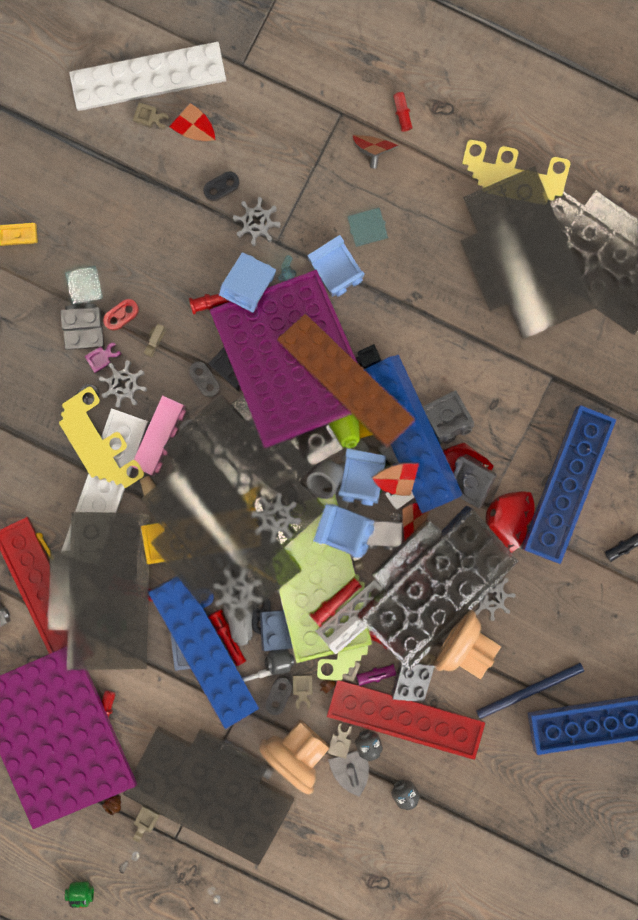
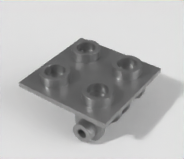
M402 659V662H399V672L396 673L398 678L394 679V687L391 690L393 693L392 699L424 702L434 666L409 663V660Z

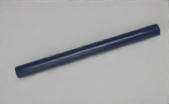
M578 663L476 710L479 719L487 717L584 672V668L581 663Z

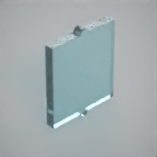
M380 207L348 216L351 228L350 234L353 235L356 247L388 238L385 228L386 222L383 221Z
M96 266L83 269L79 267L78 270L65 272L72 305L89 304L90 301L103 299Z

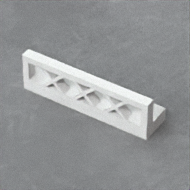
M374 580L316 632L336 655L394 602L389 594ZM375 588L380 592L375 597H369V593ZM364 602L363 608L354 610L357 603ZM349 615V620L346 623H340L341 617ZM329 628H334V633L327 638L323 634Z

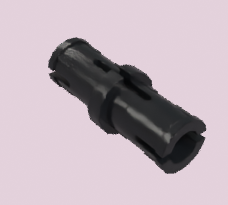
M638 533L625 541H619L618 545L605 551L607 559L612 562L624 554H629L631 550L638 547Z

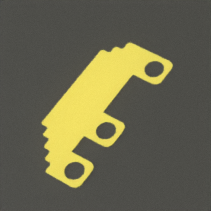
M475 140L468 141L462 163L468 165V171L473 172L472 177L478 179V185L483 186V193L544 206L547 200H554L556 195H563L570 167L568 159L553 157L550 161L547 175L515 169L518 150L503 146L499 149L495 164L483 162L486 144ZM474 144H478L482 149L481 154L476 157L472 156L469 152L470 147ZM511 151L514 157L510 163H504L501 160L503 152ZM558 161L565 164V171L561 174H556L553 171V165Z
M87 387L62 404L64 412L61 413L63 420L59 424L91 478L98 476L100 480L106 478L109 483L114 481L116 485L121 483L124 488H127L144 476V472L136 460L130 461L121 468L118 467L113 457L125 450L127 444L119 432H115L102 440L86 413L99 404L100 400L94 389ZM87 392L92 393L94 396V402L90 405H86L82 399L83 395ZM116 437L121 440L122 444L118 450H113L110 447V440ZM129 466H136L139 473L137 477L130 478L127 475V468Z

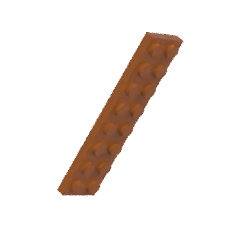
M306 314L277 339V342L386 448L415 422V418Z

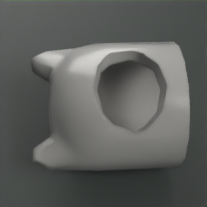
M328 460L318 463L307 478L309 490L320 498L328 499L332 497L342 484L345 463L337 464ZM333 487V491L329 493L324 492L323 489Z

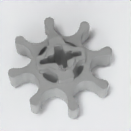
M258 197V204L255 208H249L246 202L242 201L241 205L246 210V214L242 217L233 216L234 222H242L244 224L243 229L237 232L238 238H241L245 233L251 234L253 236L252 246H256V238L260 235L265 236L268 242H272V237L267 233L270 227H281L280 222L270 220V215L277 211L276 206H272L269 210H263L261 208L263 202L261 197ZM255 218L260 220V225L254 224L253 220Z
M128 360L125 361V368L121 371H117L115 365L110 363L109 367L113 371L112 376L108 379L99 377L101 382L109 384V390L106 393H102V397L107 398L109 395L115 394L117 397L115 406L117 408L121 407V401L124 398H130L132 404L137 405L138 402L134 399V392L137 390L147 391L146 387H140L137 384L138 377L144 375L145 372L140 370L136 374H131L129 371L131 362ZM121 380L127 381L125 384L126 388L119 387Z
M280 493L276 495V502L274 504L267 503L265 498L261 497L259 503L264 507V511L262 513L253 511L250 515L251 518H259L262 522V526L255 530V534L258 535L262 530H268L271 533L270 543L275 542V535L278 532L284 533L286 538L290 539L292 533L288 531V524L298 525L301 522L300 518L294 519L289 514V511L296 506V503L292 502L288 507L283 506L280 503L282 496ZM273 515H277V519H279L277 522L273 518Z
M247 568L242 570L239 579L232 576L231 570H226L224 573L228 577L227 585L214 584V588L221 589L224 593L223 599L216 601L215 605L219 606L223 602L228 603L231 607L228 614L229 617L235 616L237 607L243 608L246 616L251 615L252 611L249 609L248 603L251 600H255L258 603L263 601L262 597H257L253 594L254 586L261 584V580L249 583L246 580ZM237 590H241V591H242V593L240 594V596H239V595H238V596L235 595V592H236Z
M487 572L488 581L485 584L481 585L476 579L472 580V583L478 587V592L473 596L467 595L466 598L478 601L479 606L474 610L476 615H479L482 609H487L490 613L489 619L494 621V611L497 608L503 609L507 614L510 613V610L504 606V600L507 597L515 598L516 594H506L503 591L504 584L509 581L508 578H503L499 584H495L492 581L493 573ZM485 591L489 593L494 592L493 597L496 601L487 600L489 596Z

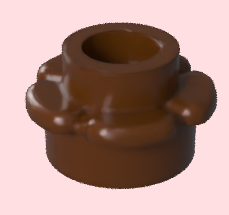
M323 680L320 683L322 687L320 691L327 694L336 685V682L334 680Z

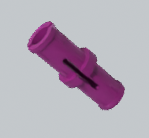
M394 664L378 669L375 667L371 671L356 674L358 684L361 686L375 681L378 683L382 679L396 676Z

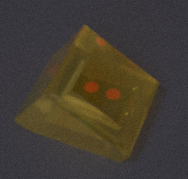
M258 484L242 495L249 509L253 507L261 491V484Z

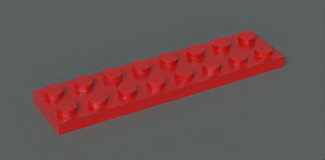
M29 517L1 529L0 552L49 654L76 643L83 660L92 657L94 653L76 616L60 591L61 584L57 576L52 572L51 563L41 542L37 538Z
M337 680L327 717L473 760L476 758L485 727V721L416 701L392 699V694L359 686L344 680Z

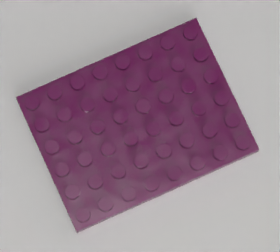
M317 269L266 288L254 312L233 302L210 309L211 316L265 448L351 415L318 380L277 342V339L306 314L357 363Z
M76 643L0 675V756L32 829H36L137 786L135 777Z

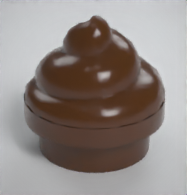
M115 795L105 799L102 804L103 809L112 816L121 810V796Z

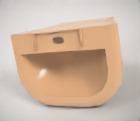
M468 608L459 622H456L441 646L433 666L437 671H454L460 666L481 679L486 670L493 665L494 658L501 646L480 633L481 623L476 618V613Z
M300 720L284 739L274 736L268 740H262L259 749L262 756L273 768L297 789L309 795L314 791L316 780L314 766L329 750V744Z

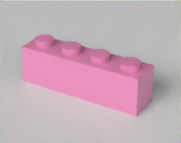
M162 396L134 458L143 472L152 476L160 472L163 465L161 462L163 455L167 456L171 447L168 444L171 438H175L179 429L176 426L179 420L182 421L186 414L184 405Z

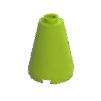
M352 414L328 423L343 447L353 448L360 441L359 421Z

